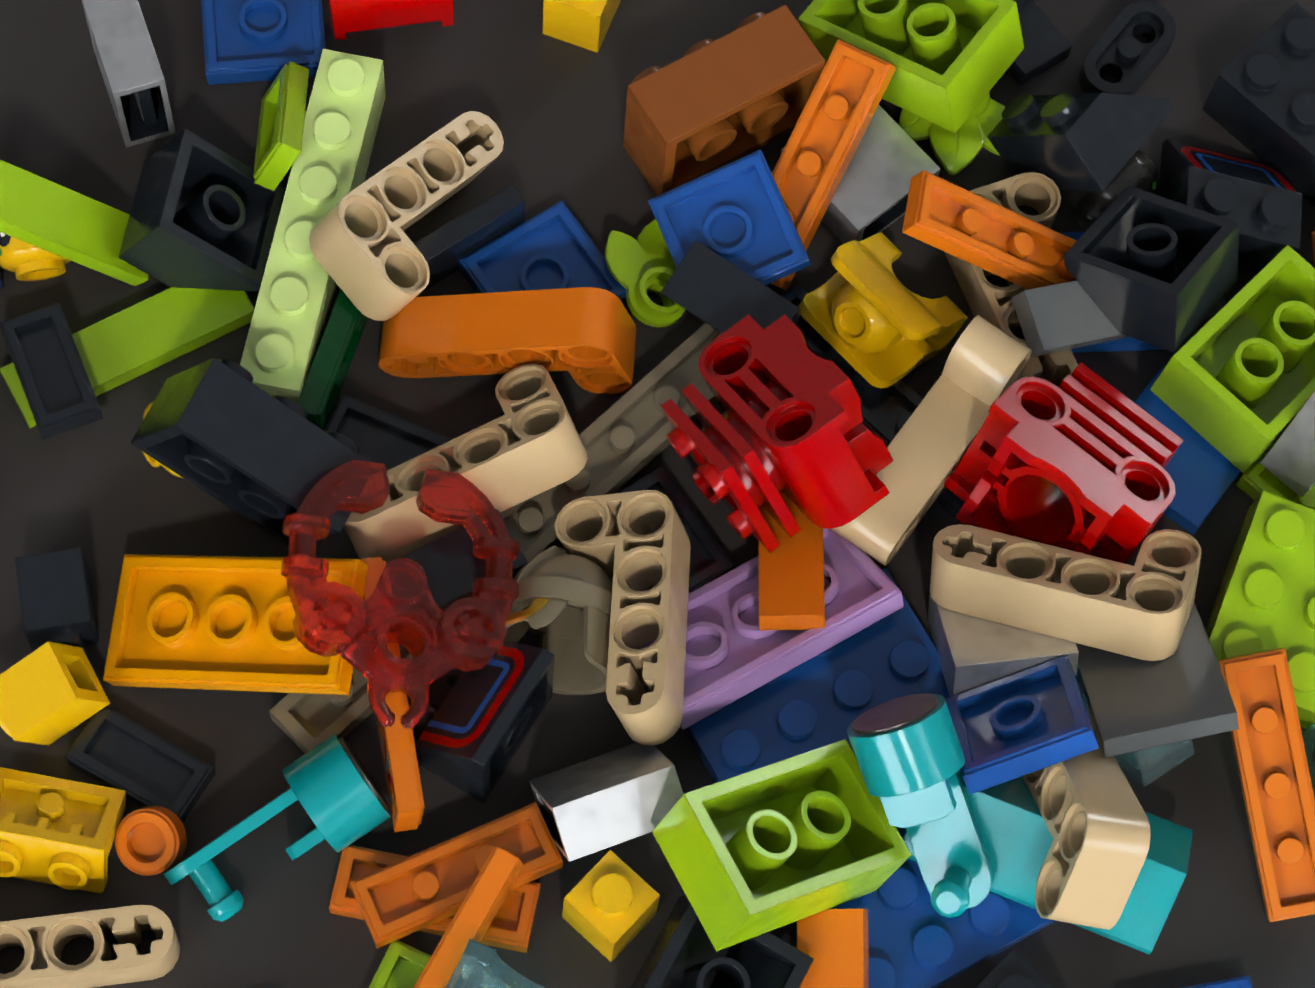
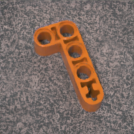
M595 287L415 297L393 318L382 322L378 365L385 373L397 377L434 378L506 374L514 368L523 365L537 364L543 366L548 372L568 371L578 386L591 393L615 395L625 393L633 387L637 328L619 297L608 290Z

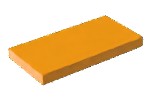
M124 554L103 681L113 686L349 695L368 565L359 559Z

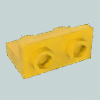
M0 767V877H15L57 885L67 890L79 889L102 893L108 881V856L115 839L116 830L126 809V791Z

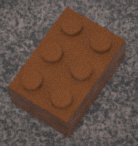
M786 5L767 14L764 12L754 13L744 19L733 32L715 41L713 39L702 40L693 45L685 53L684 57L663 68L661 66L647 68L634 78L627 87L623 146L657 196L737 161L792 132L824 68L825 59Z

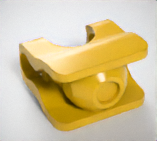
M882 232L862 241L853 240L839 246L831 257L832 265L838 272L822 286L806 294L798 306L801 310V316L869 384L880 389L890 387L908 375L917 366L941 353L968 318L947 296L929 299L907 289L896 278L892 269V264L902 255V252Z

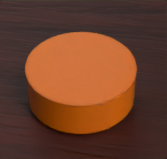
M147 806L129 813L120 822L115 834V849L120 861L130 871L143 876L157 875L174 867L184 855L187 845L186 830L182 821L174 812L161 806Z

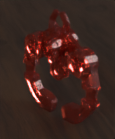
M352 460L326 474L306 495L297 513L286 515L283 521V533L289 536V556L284 557L281 575L286 578L288 594L295 612L293 626L297 640L309 652L323 657L340 655L368 679L367 693L370 707L382 726L391 727L395 723V714L385 702L387 694L400 691L408 694L412 705L401 716L400 723L405 729H413L427 711L429 684L455 668L465 672L483 669L496 657L503 646L507 632L505 624L511 612L513 601L519 596V584L512 580V560H515L519 554V542L511 539L502 517L487 496L472 482L459 473L427 469L422 478L416 499L418 510L435 522L463 525L474 542L473 555L477 558L486 559V577L475 580L473 584V597L458 599L443 611L432 597L424 569L414 560L397 558L385 566L372 595L366 601H363L351 587L335 581L327 582L329 562L325 559L316 558V540L327 538L330 532L329 519L337 510L367 513L382 507L388 497L390 484L385 464ZM386 643L403 645L409 650L413 659H401L395 656L388 649Z

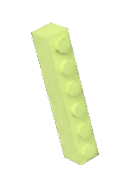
M328 49L322 50L304 120L302 152L291 168L240 366L252 374L254 378L252 383L271 396L279 395L296 403L298 402L331 316L338 285L314 256L310 248L309 236L311 229L346 194L365 181L386 97L383 60Z

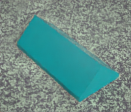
M959 770L992 866L993 881L990 892L1037 910L1035 906L1036 882L1052 844L1053 837L1023 776L970 795L962 778L961 770ZM1145 812L1149 820L1151 832L1149 851L1116 925L1110 930L1077 924L1073 925L1149 955L1156 944L1187 875L1193 830ZM906 831L903 840L912 854L908 859L917 862Z

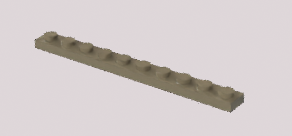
M704 323L587 427L579 436L587 451L588 459L585 467L576 476L500 513L527 561L533 556L561 543L555 532V521L558 513L565 505L582 497L617 493L670 445L666 434L672 431L674 427L661 408L662 404L671 398L694 423L698 418L681 390L692 383L712 405L717 402L698 369V362L704 348L721 335L720 332ZM514 578L415 628L411 627L395 598L392 601L405 683L509 590ZM363 628L358 632L349 695L288 693L269 710L271 719L304 753H307L334 733L340 738H345L375 711Z

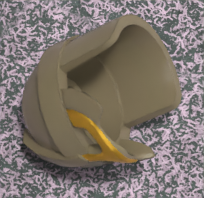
M552 546L533 556L513 579L507 595L508 600L495 627L498 635L497 639L518 643L526 632L539 636V648H544L555 655L553 693L590 695L606 691L612 582L608 574L594 561L579 555L567 554V550Z

